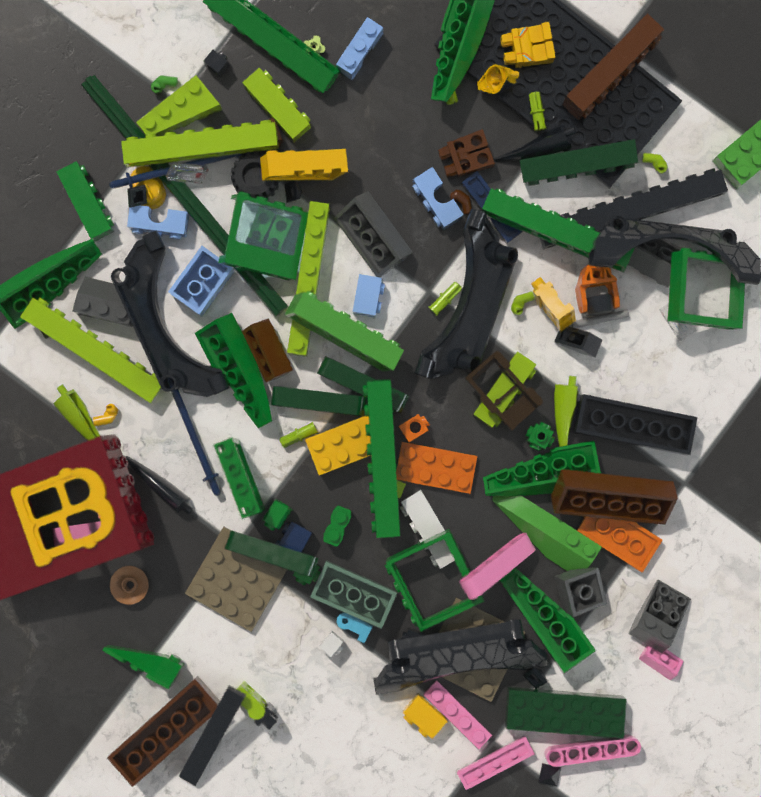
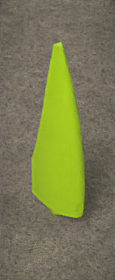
M569 376L568 385L555 384L554 410L559 447L568 445L569 432L577 405V376Z
M63 384L60 385L57 390L62 396L53 403L55 407L86 440L99 437L100 434L79 395L74 389L67 391Z

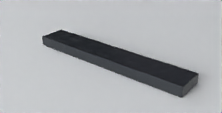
M230 685L228 686L179 775L180 778L196 786L246 694Z

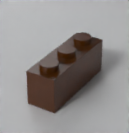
M269 318L251 324L242 330L266 383L293 371Z

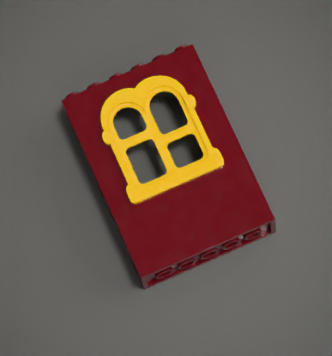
M116 434L96 437L0 474V600L154 545L153 533L149 530L146 523L147 516L140 506L141 499L133 486L134 479L129 474L128 462L120 449L121 442L116 437ZM75 478L84 479L90 487L89 497L82 503L72 505L64 485L67 481ZM55 487L63 506L62 510L37 519L29 496ZM86 509L96 511L101 519L100 528L93 534L76 540L73 539L66 520L67 517ZM57 521L65 542L63 545L48 550L40 527Z

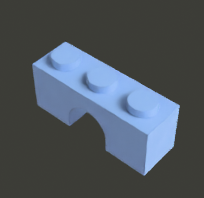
M368 17L366 18L336 63V67L341 70L340 73L351 80L354 79L363 65L365 56L371 48L374 49L382 37L383 27Z
M433 167L413 179L414 185L412 188L417 196H422L424 199L422 203L428 212L431 210L435 216L433 221L438 228L441 226L445 230L463 218V213L454 199L447 203H439L434 198V192L442 187L443 182Z
M139 205L129 208L127 227L132 230V233L143 234V232L157 230L160 237H162V234L170 235L169 238L181 239V237L187 236L189 221L187 211L168 209L166 219L161 223H155L151 220L152 209L149 206Z

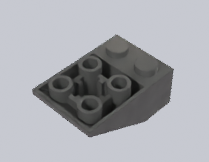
M657 580L635 617L628 634L663 653L672 645L691 598Z

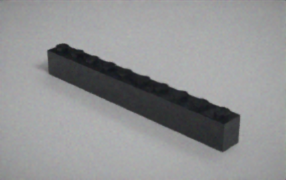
M715 168L704 171V175L701 176L693 174L685 177L686 180L681 182L678 179L668 182V186L665 187L660 185L649 188L650 191L642 193V190L631 194L632 197L624 199V196L613 199L612 203L606 204V202L596 204L595 208L588 210L587 207L578 209L576 214L570 215L565 213L560 215V217L565 219L572 218L578 222L577 224L592 226L600 233L605 223L614 216L620 215L627 219L642 220L724 195L728 192L722 170L715 171ZM613 222V227H618V224ZM540 239L543 250L557 246Z

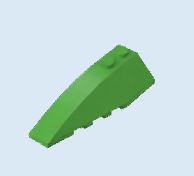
M521 495L494 496L492 498V501L523 533H527L531 542L546 558L566 571L588 568L602 548L599 544Z

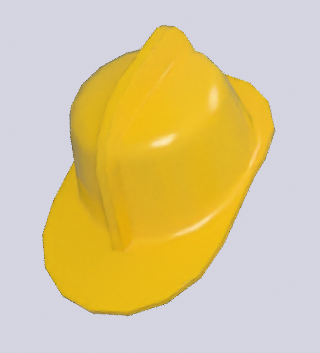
M149 166L137 167L130 176L149 172L152 169ZM158 177L133 184V187L146 185L147 204L141 206H149L153 210L163 205L166 200L165 187Z

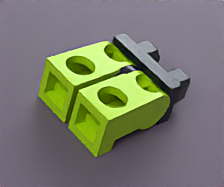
M243 681L237 688V690L246 694L241 705L248 711L250 718L255 719L254 723L257 726L262 723L270 730L278 719V716L272 711L273 705L270 702L267 704L260 694L246 681Z

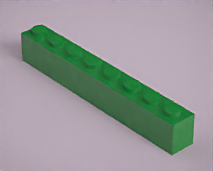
M203 0V3L207 5L210 11L218 13L226 23L235 26L239 33L247 35L255 45L263 47L271 57L279 59L284 67L292 69L300 79L312 84L316 91L324 93L329 90L341 70L248 0Z
M491 188L482 208V212L486 213L489 218L586 258H589L590 250L593 248V241L599 235V232L592 226L577 224L578 222L572 218L565 219L560 217V214L550 210L548 212L543 210L540 205L526 203L521 197L509 196L501 189L494 190ZM635 247L623 255L611 268L624 273Z
M391 380L366 381V385H363V397H367L368 405H364V414L369 419V424H365L366 436H370V444H366L367 456L371 455V463H368V475H372V482L369 483V493L373 494L374 502H370L371 514L374 513L375 521H371L372 533H376L377 538L400 536Z

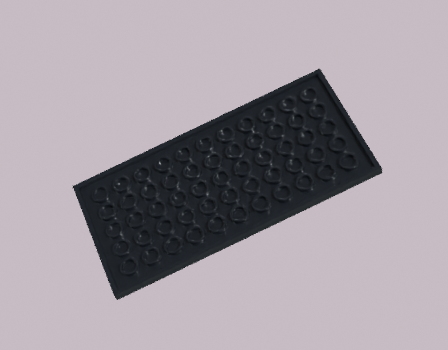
M495 0L483 38L467 70V73L478 82L487 69L494 64L518 71L519 78L516 79V83L509 89L494 95L534 127L533 116L530 114L532 110L529 94L540 92L542 107L545 109L543 113L547 129H541L539 132L544 133L563 124L565 129L572 126L575 127L576 134L569 136L572 148L564 152L635 139L638 155L683 101L640 65L635 63L636 65L626 78L622 76L619 85L612 92L608 90L609 93L599 105L595 103L596 106L592 109L593 111L587 118L582 117L578 121L562 104L569 92L615 45L560 0ZM544 22L550 23L551 41H553L556 57L553 63L521 66L515 68V64H504L503 54L512 52V47L501 46V35L510 33L511 29L541 25ZM443 34L434 43L436 48L439 47V41H442ZM623 166L615 167L616 171L604 173V169L596 170L597 174L593 176L610 189L626 169H623Z

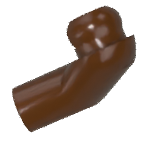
M461 190L451 192L450 199H454L455 202L458 201L462 204L464 215L469 214L472 209L470 197Z

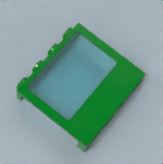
M246 192L231 195V199L235 200L225 255L219 256L218 263L288 281L296 280L308 212L302 211L303 208L298 206L286 207L285 203L274 201V203L267 202L268 199L265 197L257 196L252 198Z

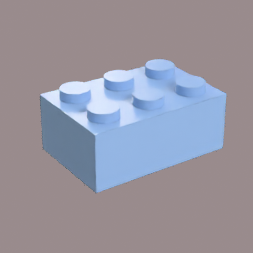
M201 246L168 293L202 317L235 270L231 266L219 264V257L204 246Z

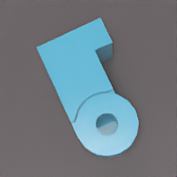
M345 612L340 613L336 620L338 627L341 629H349L359 634L358 640L365 643L373 627L372 624Z

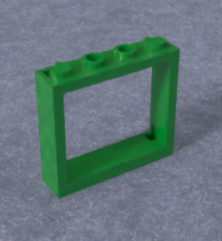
M681 248V251L672 252L667 322L728 330L743 329L745 283H738L731 272L728 319L686 314L684 309L687 260L692 259L724 264V262L715 254H707L708 251L704 250L691 252V248Z
M231 437L213 444L241 518H248L266 511L239 439Z
M450 528L390 556L386 560L387 564L385 567L389 576L393 575L395 582H393L394 587L398 593H402L404 597L402 599L403 605L406 610L410 609L413 615L411 616L412 623H414L415 627L418 626L420 631L484 602V597L481 594L471 600L467 598L424 619L395 563L444 539L464 578L471 570Z

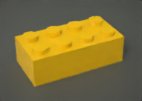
M363 416L305 439L319 476L369 457L367 456L366 444H370V436H366L365 424H369L368 417Z

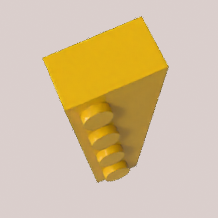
M346 149L297 152L289 150L280 153L277 150H271L260 157L262 181L334 180L348 172Z

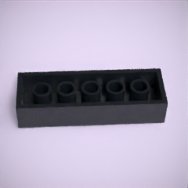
M582 394L580 395L573 433L681 455H691L698 417Z

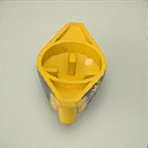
M494 64L487 69L477 83L478 90L491 94L503 92L516 83V79L519 78V72Z

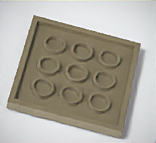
M223 526L185 594L252 632L287 569L224 549L231 530Z
M456 597L452 605H455L463 600ZM474 606L444 620L439 633L505 621ZM507 669L470 671L447 675L442 678L492 702Z

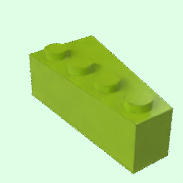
M195 75L136 123L145 135L156 134L157 137L165 136L167 132H174V130L181 127L184 128L196 120L208 117L207 115L221 111L222 108L202 81Z

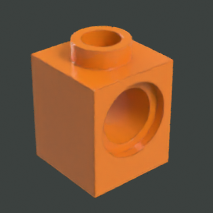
M417 414L401 424L399 428L409 443L427 432L429 423L424 416L420 417ZM417 422L420 424L421 429L418 433L411 432V423Z

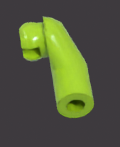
M643 153L642 162L652 163L659 173L667 171L668 165L661 155Z

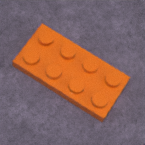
M402 442L396 477L400 481L471 494L477 456Z
M585 516L577 528L578 532L642 573L663 541L633 521Z

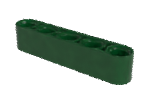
M327 356L324 357L317 374L360 395H363V385H366V381L375 380ZM391 387L392 410L402 413L410 396Z
M273 386L271 405L364 416L366 397Z
M232 530L224 548L312 578L319 560L316 557Z

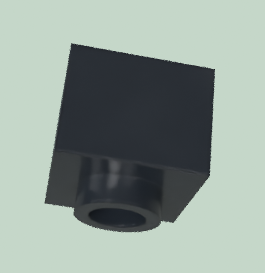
M212 49L203 60L205 66L218 77H221L229 67L228 58L221 51L217 53Z

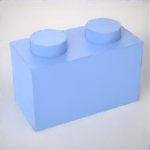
M359 274L353 314L376 317V313H380L382 302H378L379 294L383 295L385 283H382V278Z

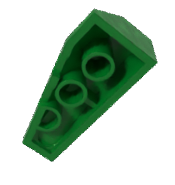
M111 645L105 646L102 650L120 662L127 663L128 661L131 663L130 666L133 670L146 672V678L166 689H169L175 683L184 666V663L181 662L182 659L174 654L169 656L167 654Z

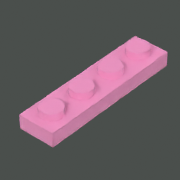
M437 680L423 693L478 749L492 737V734Z
M523 736L456 772L465 790H468L534 755V752L526 736Z

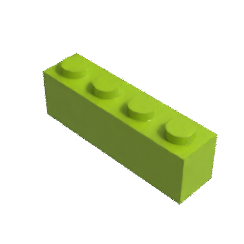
M258 68L242 82L243 86L271 118H274L276 124L294 143L311 128L309 123L311 120L304 112L300 113L296 109L298 105L293 99L290 98L288 100L285 97L283 88L271 81L273 78L266 70L263 72Z
M518 351L509 362V369L522 383L527 378L530 380L537 371L534 369L537 364ZM502 372L486 396L495 403V400L501 398L514 384ZM516 387L496 407L503 413L505 409L507 410L514 404L512 399L516 394L520 395L521 391ZM482 402L473 414V416L490 428H493L494 425L498 427L502 421L495 413H491Z

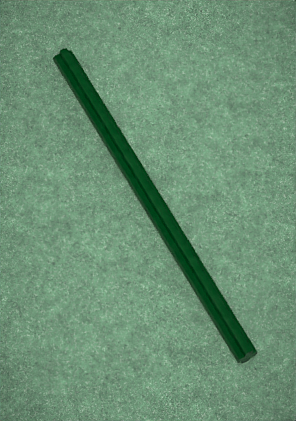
M95 75L87 77L81 86L125 138H146L144 133ZM161 163L148 166L153 171L169 167L170 164ZM177 173L158 177L219 251L225 255L229 235ZM234 267L275 317L288 308V305L262 274Z

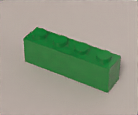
M76 161L56 171L90 239H93L95 242L113 233L112 226L115 224L110 215L106 216L104 209H106L105 204L101 198H97L95 193L98 191L94 183H89L86 177L89 175L84 165L81 166Z

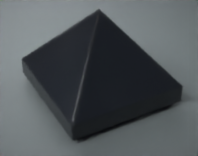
M298 180L284 185L287 203L301 198L302 189Z
M146 185L127 189L130 208L147 204Z
M535 667L523 674L535 689L548 682L543 671Z
M542 763L538 782L557 787L561 767Z

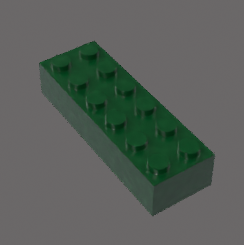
M517 687L507 688L506 729L624 738L626 698L624 696Z

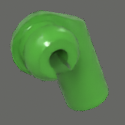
M159 76L151 84L152 92L159 93L167 86L177 87L178 77Z

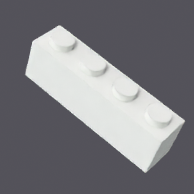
M421 490L401 501L402 506H400V509L405 517L409 515L411 518L410 526L415 534L417 532L420 533L422 537L419 540L420 542L445 531ZM444 539L424 548L425 550H430L432 555L429 558L435 567L438 565L441 569L455 561Z

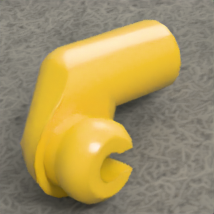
M108 404L102 416L93 417L94 426L112 423L118 414L117 407L114 404Z

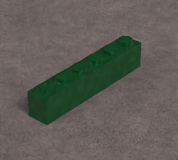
M635 139L522 159L520 160L523 183L533 186L538 185L540 180L547 179V183L558 181V177L566 176V179L577 178L579 173H585V176L597 174L596 170L604 169V173L616 171L615 167L623 166V169L634 168L635 164L638 163Z

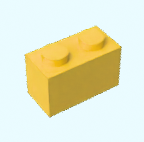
M419 693L403 709V714L405 715L403 718L411 725L415 723L419 727L418 731L425 738L429 736L433 739L448 722L447 718Z

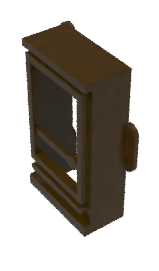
M495 351L470 373L465 380L481 397V402L491 413H495L508 429L512 431L536 408L542 405L543 400L533 388H526L509 369V361L499 351ZM494 363L514 384L501 398L496 399L495 403L474 382ZM517 387L523 396L502 414L496 405H499Z

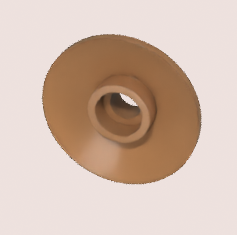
M121 567L111 577L110 591L113 597L122 604L131 605L138 603L148 592V578L138 567ZM129 581L134 583L133 588L127 586Z

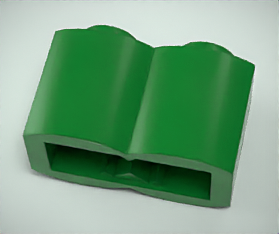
M275 499L263 518L265 521L264 525L273 531L280 529L293 509L280 500Z
M338 505L333 510L331 524L324 532V542L336 547L341 543L344 537V528L351 519L352 512L350 509Z

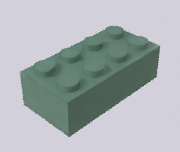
M327 560L311 594V598L382 629L397 591Z

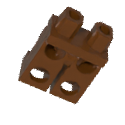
M483 129L454 141H449L447 146L438 150L441 161L448 158L452 160L453 164L444 166L447 177L457 176L460 178L476 171L493 168L495 165Z

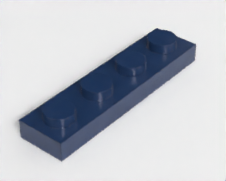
M476 171L465 179L462 185L482 210L491 188L479 172ZM487 217L507 244L523 232Z

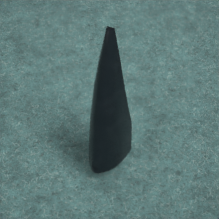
M563 124L547 130L530 142L498 156L494 160L516 161L571 149L569 136L576 134L575 127L572 126L565 129Z
M126 456L127 462L134 471L177 513L181 509L188 515L192 512L193 508L187 504L191 498L151 469Z

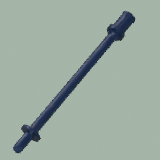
M241 153L201 158L130 176L126 172V178L111 181L109 185L112 189L126 185L132 188L134 183L234 157L240 160L239 157L241 155L244 157L247 154Z
M169 377L168 385L173 387L174 380ZM179 390L171 391L206 477L202 480L203 482L208 481L213 494L219 496L221 491L215 479L219 474H213Z

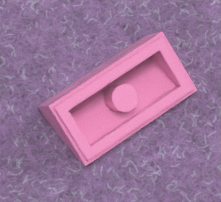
M649 645L646 646L639 657L642 662L669 680L677 676L684 662L668 650L661 653Z

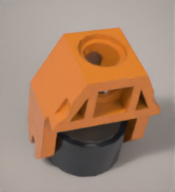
M590 265L581 269L575 288L580 314L586 312V316H599L615 311L614 309L619 308L620 299L617 278L613 276L611 269ZM605 286L608 289V294L586 298L585 291L587 288Z

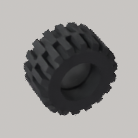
M254 151L253 154L247 152V155L244 157L241 155L239 157L240 160L235 161L234 168L231 169V180L236 192H246L252 198L259 196L269 200L268 197H273L275 190H278L280 180L265 181L257 187L249 186L245 182V175L250 169L261 168L260 157L265 155V153L259 154L258 151Z

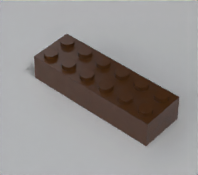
M647 13L569 92L562 106L578 121L582 117L587 118L596 106L595 103L599 105L606 98V95L609 93L608 90L612 92L619 85L622 76L626 78L635 67V63L640 64L649 50L652 51L659 44V41L663 38L661 34L664 28Z
M564 469L561 470L551 495L553 510L557 514L662 525L666 524L678 500L673 481Z
M197 676L116 748L107 759L126 781L134 787L212 717L220 700Z

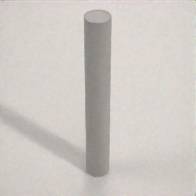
M628 310L576 320L572 323V327L580 328L629 317Z

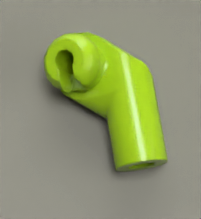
M532 291L514 298L511 305L512 313L521 315L525 303L535 300Z

